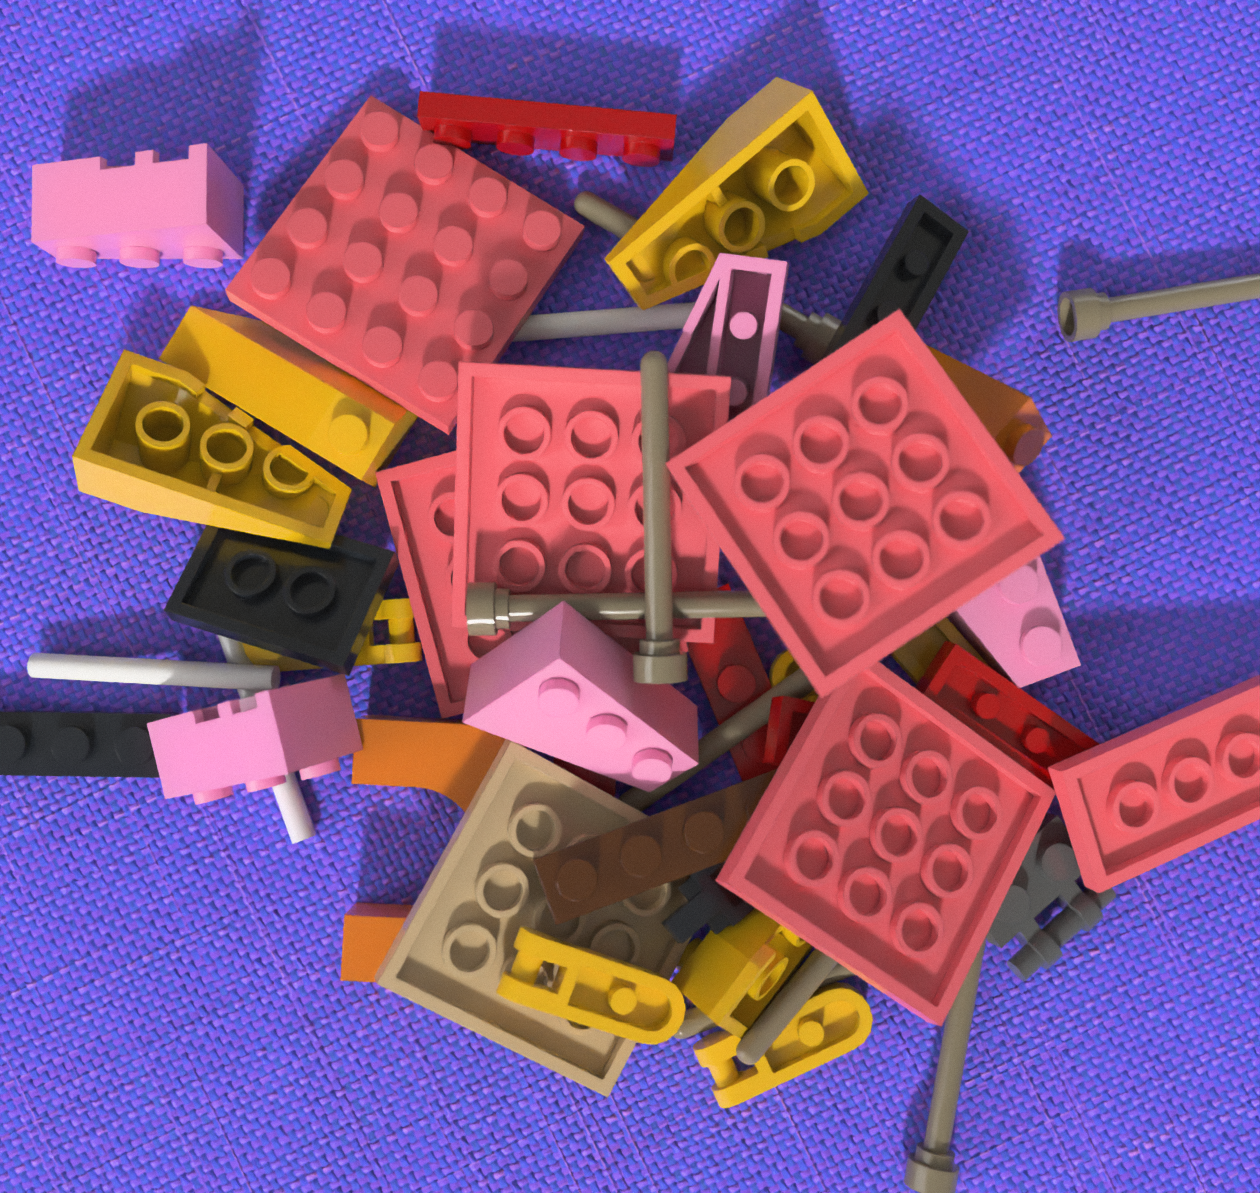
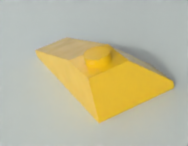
M775 77L724 121L604 260L637 306L642 310H646L704 285L720 253L765 259L768 257L767 251L795 239L802 243L821 235L869 193L814 92L800 85Z
M191 305L159 357L160 360L168 365L189 372L203 382L206 388L374 488L378 484L375 472L388 468L418 418L417 415L261 320Z
M125 349L72 455L80 492L144 513L327 549L331 548L352 491L350 487L291 445L282 446L255 427L254 419L241 409L236 407L232 410L205 391V384L189 372Z
M754 908L734 927L727 926L717 935L710 930L703 940L698 937L691 941L676 966L679 972L672 982L682 994L714 1023L742 1039L779 994L814 946L757 908Z

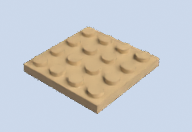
M505 739L374 978L378 985L609 1097L637 1043L636 1041L517 1004L498 995L496 989L503 971L510 972L518 953L513 944L520 926L542 931L557 939L658 972L670 979L691 937L683 944L677 943L661 922L687 901L678 887L689 877L685 876L555 926L533 860L649 816L523 746ZM543 960L536 982L552 987L559 965Z

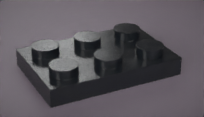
M206 525L164 611L173 621L349 676L399 561L394 551L337 534L334 537L331 548L327 549Z

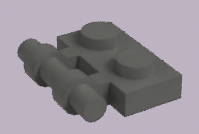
M1046 813L985 937L989 943L1000 948L1014 936L1016 937L1022 948L1007 961V965L1023 981L1031 977L1040 967L1049 969L1063 956L1061 948L1081 929L1089 932L1103 919L1101 911L1116 898V893L1112 888L1101 893H1097L1089 888H1086L1083 892L1075 882L1081 876L1067 828L1058 815ZM1053 900H1056L1062 911L1041 929L1034 918Z

